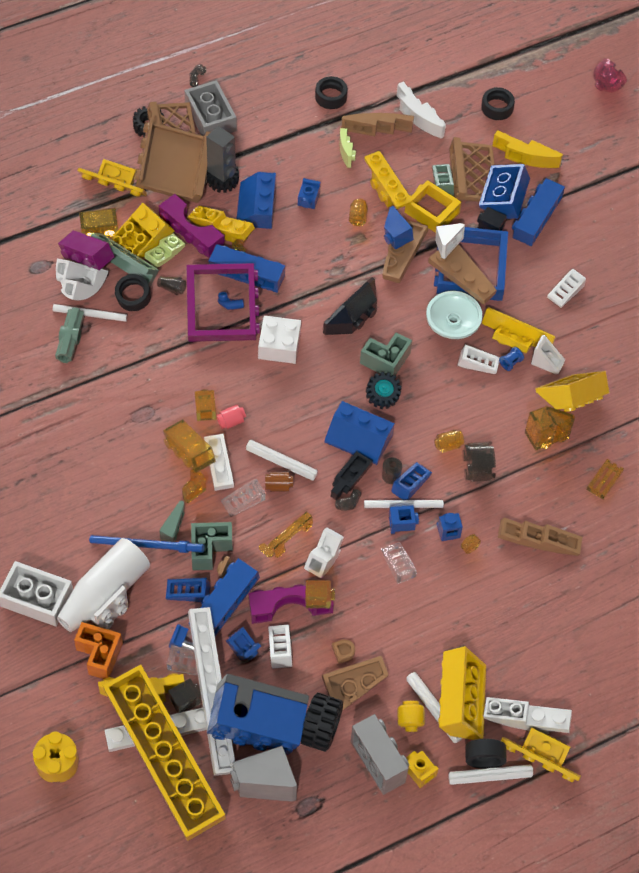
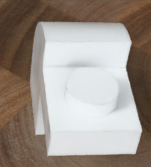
M325 528L317 547L310 552L304 569L322 578L335 563L341 551L339 548L344 537L329 528Z

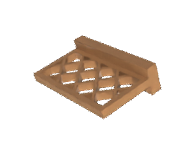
M149 102L147 108L149 120L153 116L154 123L168 124L172 128L181 130L179 127L184 122L190 127L189 132L196 134L190 102L170 104ZM179 108H186L187 114L185 117H182L176 111ZM166 109L171 114L168 118H165L161 115L160 110ZM173 115L181 120L177 126L169 121Z
M453 137L449 153L454 183V197L461 201V203L463 200L480 202L484 188L479 190L475 184L478 182L485 187L486 182L482 178L488 177L491 165H494L493 147L486 144L461 142L459 137ZM463 148L469 149L472 153L468 155L463 151ZM479 151H488V155L485 157ZM476 155L478 158L481 159V161L477 163L471 157ZM468 161L473 167L468 168L464 163ZM486 163L490 168L486 170L481 164ZM477 168L483 174L478 176L473 170ZM468 174L475 179L472 183L466 179ZM471 188L476 194L469 195L467 190Z

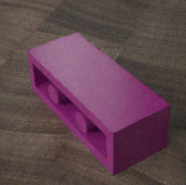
M74 230L58 243L64 258L97 270H101L115 257L107 242Z

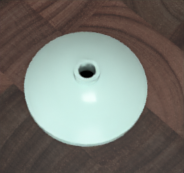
M447 291L436 295L429 302L426 318L431 329L440 336L449 339H462L471 336L478 330L482 322V310L479 303L470 295L459 291Z

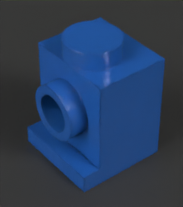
M303 178L298 194V206L315 209L320 195L321 182Z
M414 505L390 507L389 524L391 534L399 531L415 530L416 524H419L418 512H414Z
M446 513L439 516V521L436 525L441 541L461 538L463 526L459 513Z

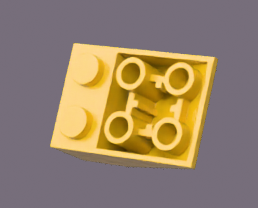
M142 203L111 239L142 259L145 257V252L159 246L160 240L171 235L174 230L150 207Z

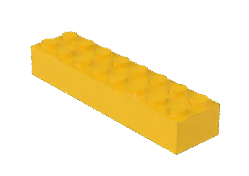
M140 664L104 684L105 693L186 840L189 841L226 819L224 811L142 665Z

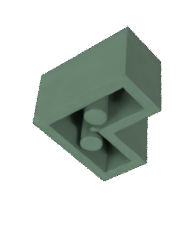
M395 333L386 346L369 338L361 350L360 364L378 373L384 372L387 375V372H389L391 377L393 375L396 376L411 353L412 340Z
M232 522L191 523V543L204 544L205 546L204 552H192V570H213L212 552L233 551Z

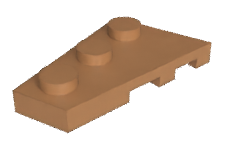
M378 656L323 674L322 678L328 695L342 700L343 711L386 679L389 674L382 656Z

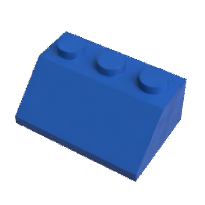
M525 164L491 165L479 207L483 210H486L487 207L507 215L506 219L519 218L530 181Z
M257 172L240 182L237 220L253 223L255 228L272 229L276 173Z
M342 401L332 418L324 442L352 455L357 451L377 465L393 436L395 423Z

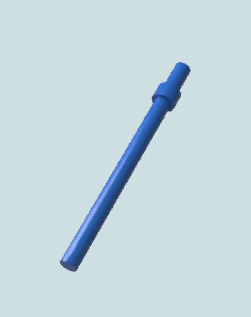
M91 535L89 542L115 545L121 538ZM124 538L131 541L137 547L178 550L179 553H189V551L204 552L205 549L204 544H194L182 540L179 542Z

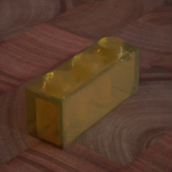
M183 419L163 430L165 436L163 440L166 447L172 449L178 459L181 458L187 468L190 467L195 473L216 462L212 447Z

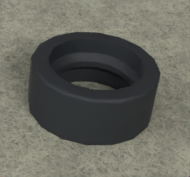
M329 76L317 82L315 99L321 107L325 109H338L346 103L348 88L342 79ZM332 88L340 91L341 94L337 97H327L321 92Z
M500 87L491 88L483 95L481 110L485 116L492 120L507 119L513 113L515 98L507 89ZM494 99L502 100L508 106L505 108H495L488 102Z
M129 274L117 282L115 296L123 309L139 311L149 304L151 290L147 280L142 276ZM130 285H140L144 290L143 296L135 301L125 300L122 292Z
M476 739L470 741L465 746L466 763L471 767L481 769L500 767L507 761L506 745L504 742L495 739Z

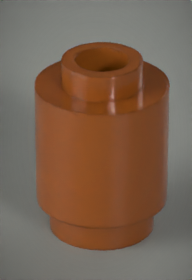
M270 472V474H265V490H270V492H289V488H293V476H289V472Z

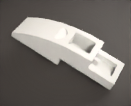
M404 82L399 83L397 86V97L400 100L399 110L404 115L414 116L413 124L433 136L443 138L446 125L438 117L435 109L431 108L428 102L421 104V101L414 96L410 87H407Z
M487 697L483 717L505 726L530 731L533 727L545 734H549V731L570 733L572 710L531 706L526 701Z

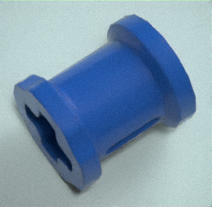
M513 347L506 356L499 358V362L505 370L511 371L516 363L523 361L524 355L517 347Z

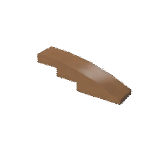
M395 113L353 114L342 117L341 128L347 129L348 132L374 137L376 131L392 135L394 130L412 133L414 116Z
M507 518L501 519L498 538L539 550L575 556L580 555L583 538L548 524L541 527L528 521H524L521 524Z

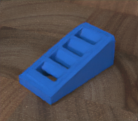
M416 462L394 481L391 491L402 500H409L432 475V472Z
M207 578L167 579L166 600L202 602L206 595H210L211 584ZM175 586H178L177 594H174ZM183 586H186L185 593H183ZM192 587H194V593H191Z

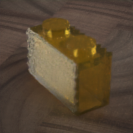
M115 208L79 212L81 231L85 235L91 236L92 233H100L107 237H112L118 231Z

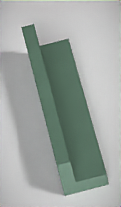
M91 234V237L109 244L115 256L110 261L128 274L142 276L147 280L149 286L152 285L159 271L157 268L104 234Z

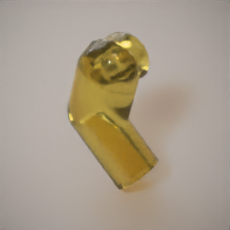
M248 237L245 240L236 239L234 243L232 242V249L246 252L243 244Z

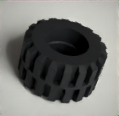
M318 692L313 696L303 723L302 745L324 752L330 748L341 718L342 700Z

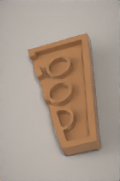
M407 221L413 229L414 240L396 250L391 244L388 246V254L382 274L383 279L396 283L401 282L428 232V226Z
M459 244L445 259L441 258L439 250L429 257L428 263L483 305L496 294L495 287Z

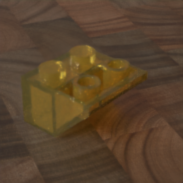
M549 406L530 412L525 434L535 451L541 448L546 449L557 442L566 441L570 437L575 416Z

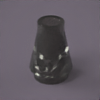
M160 276L157 286L178 295L184 293L186 281L182 280L181 277Z

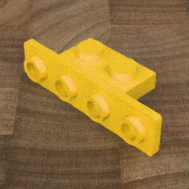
M380 151L364 157L365 162L372 171L370 184L373 189H376L379 199L385 203L387 208L394 205L396 209L412 203L411 197Z
M103 159L98 174L82 168L77 170L82 175L81 177L91 181L95 179L101 185L108 186L110 184L114 186V189L124 192V189L128 190L130 194L136 197L147 195L144 189L132 186L136 169Z
M490 307L486 309L482 320L483 325L496 330L492 339L497 340L503 345L517 347L524 353H527L532 346L536 347L542 335H545L552 344L555 340L554 335Z
M533 727L523 746L505 737L501 739L508 751L515 753L517 750L524 754L523 758L533 763L537 760L543 763L542 767L553 773L555 770L563 773L561 777L570 782L580 780L581 775L562 766L571 746Z

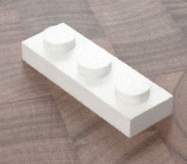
M218 434L204 437L214 490L234 488L224 435Z

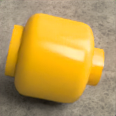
M403 701V705L397 708L398 725L405 728V732H418V728L425 725L424 706L420 705L419 701Z

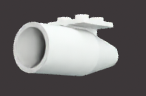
M121 538L78 581L57 616L58 622L69 632L79 628L81 622L87 623L89 621L94 622L98 627L110 629L114 620L118 616H122L128 609L126 591L150 568V562L145 554L131 541Z

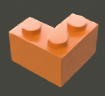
M81 622L74 639L76 650L90 654L87 662L89 675L101 679L109 678L123 645L122 635L115 631Z

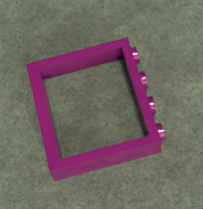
M254 263L187 265L188 342L256 340V334H260L259 323H256L255 316H259V305H255V299L259 297L258 287L254 285V281H258V270H254ZM248 273L250 329L196 330L195 275Z

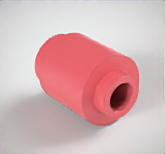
M238 405L222 410L220 414L216 415L221 429H229L244 422L246 417L243 407H238Z

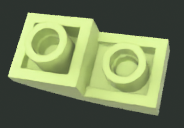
M340 128L339 145L341 156L345 165L351 168V161H355L356 150H352L353 143H350L347 129Z
M173 233L161 239L159 246L145 252L144 258L155 268H158L177 255L185 247V243Z

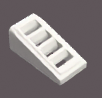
M572 269L547 295V298L562 308L585 286L586 278Z
M465 344L460 352L457 366L496 374L500 357Z
M289 625L268 626L271 667L273 669L292 667ZM277 634H286V636H275V637H273V635H277Z

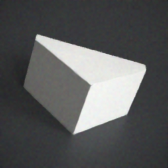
M464 224L436 226L435 241L441 258L445 259L464 239Z
M542 335L534 350L531 364L553 374H559L565 359L548 338Z

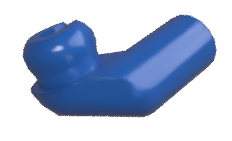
M226 292L218 294V303L227 310L244 308L243 299L231 300Z

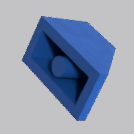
M394 206L390 207L384 225V239L388 245L391 244L396 250L414 240L413 229Z

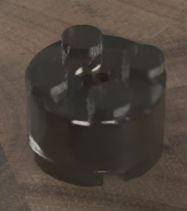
M492 441L472 442L465 445V450L462 451L463 461H467V469H464L465 480H470V482L495 480L496 473H492V469L496 468L494 446H491Z

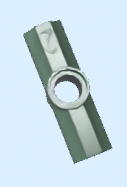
M72 307V309H68L64 326L60 327L59 344L55 357L62 363L72 361L75 347L80 343L84 312L79 308Z

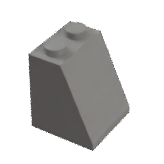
M283 746L232 762L233 770L230 771V781L233 790H238L240 797L291 802L296 800L297 784Z

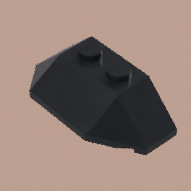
M373 277L364 283L324 321L323 333L325 335L352 334L357 329H361L368 318H372L376 314L377 296L375 279Z

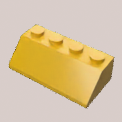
M606 371L573 374L535 388L536 393L555 409H564V412L574 411L576 408L584 407L585 404L601 400L604 395L609 394Z
M465 646L444 651L442 679L440 682L439 727L453 737L471 740L483 739L486 664Z

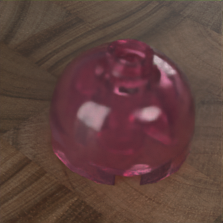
M606 58L595 67L593 78L596 82L595 87L598 90L612 93L620 90L627 82V78L621 69L617 71L614 68L616 66L615 63Z

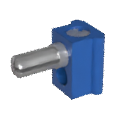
M177 624L168 647L178 651L181 650V647L194 651L193 643L185 640L189 629Z

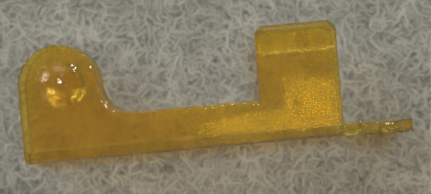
M306 511L274 538L268 546L265 543L260 544L259 550L267 557L275 556L278 558L286 551L284 544L300 530L306 532L313 525L312 515Z

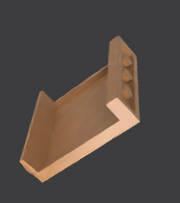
M151 116L149 122H145L143 132L146 134L140 144V148H143L142 153H139L137 164H140L139 169H136L134 179L137 180L136 187L168 196L175 194L180 199L198 203L203 195L207 171L206 136L211 132L206 131L204 136L154 123V117Z

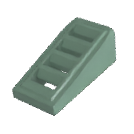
M450 164L432 165L434 185L453 196L454 183Z
M179 501L160 528L161 541H176L185 514L184 501Z

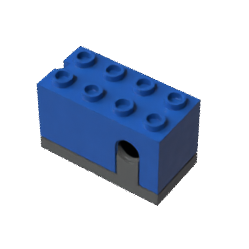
M226 674L217 684L207 734H212V737L218 740L231 739L237 745H252L254 749L260 751L283 746L285 754L289 755L293 749L300 745L309 695Z

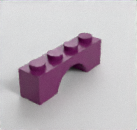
M172 195L159 205V216L172 227L174 232L182 235L187 243L195 246L200 254L210 258L216 244L225 246L224 235L213 225L198 227L186 220L187 204L177 195Z
M316 582L313 585L305 586L298 584L290 588L276 587L273 590H255L248 593L252 624L272 621L276 611L287 604L302 605L310 611L312 616L333 613L334 604L330 582Z

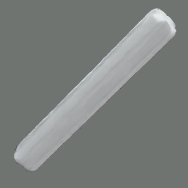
M249 440L246 450L310 480H314L317 476L318 471L253 440Z
M416 672L409 674L407 682L438 721L440 717L439 702ZM448 735L453 743H457L462 739Z
M529 764L449 772L448 779L449 783L454 785L529 778L533 776V767Z

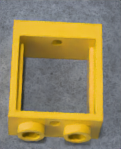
M427 180L423 185L417 187L412 196L409 195L412 203L406 205L404 213L421 224L428 226L430 230L436 233V226L448 225L460 213L461 201ZM426 194L447 207L438 217L417 205Z

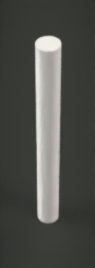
M53 305V312L67 313L68 309H72L71 306ZM79 308L84 312V316L127 322V314Z
M364 500V508H390L414 505V508H443L444 505L443 500Z

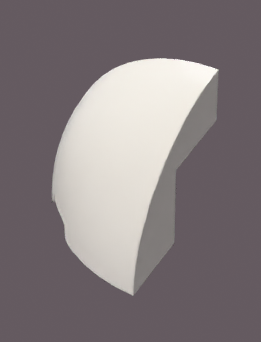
M57 258L56 279L61 282V292L66 297L73 300L87 299L93 296L105 282L108 274L107 270H97L86 265Z

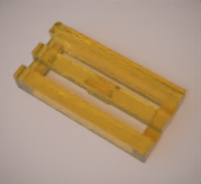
M607 459L586 490L604 499L623 473L624 468H618L617 464H611L610 460ZM606 468H609V470H608V472L606 473V475L603 477V479H602L601 482L598 484V486L596 487V489H594V488H593L594 485L597 483V481L599 480V478L602 476V474L604 473V471L606 470ZM612 472H616V474L614 475L610 483L607 485L605 490L602 493L599 492L605 484V482L610 477V475L612 474Z

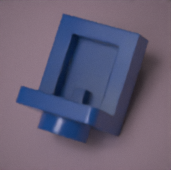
M244 627L238 629L225 640L240 660H251L259 653L257 650L261 647L259 643L253 641Z

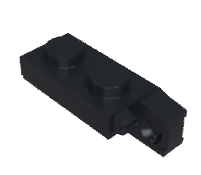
M356 451L335 476L332 483L334 488L331 490L330 497L337 501L343 492L348 494L372 466L373 461Z

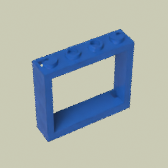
M465 227L464 239L461 242L499 246L496 286H494L496 294L490 300L502 301L505 289L508 232ZM435 268V272H438V276L434 278V286L437 287L436 294L447 291H459L470 295L456 283L444 281V274Z

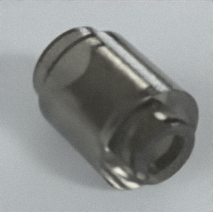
M391 457L383 462L382 479L387 484H393L401 476L402 463L399 459Z

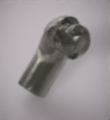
M202 64L196 65L189 73L191 87L198 86L199 74L204 75L207 71L206 67Z
M353 489L350 497L335 501L336 509L341 511L353 510L362 493L357 489Z

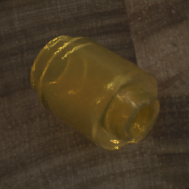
M355 199L350 205L349 222L354 226L364 225L367 221L368 206L365 200Z
M455 429L437 434L436 439H434L436 449L442 453L458 449L465 444L461 430L456 431Z

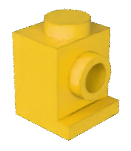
M414 751L406 757L409 763L408 774L419 788L437 776L438 767L434 766L423 751L418 754ZM421 763L424 767H418L417 764Z

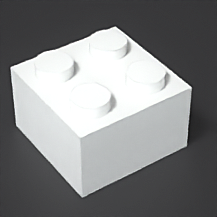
M264 316L258 346V359L296 364L301 335V320Z

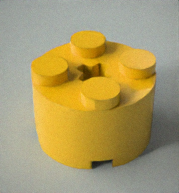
M54 731L42 737L33 749V760L37 772L45 781L51 783L65 782L76 773L79 757L75 743L67 735Z

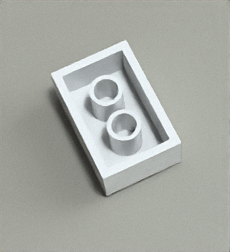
M15 561L0 589V607L57 627L59 623L57 616L73 591L72 581Z

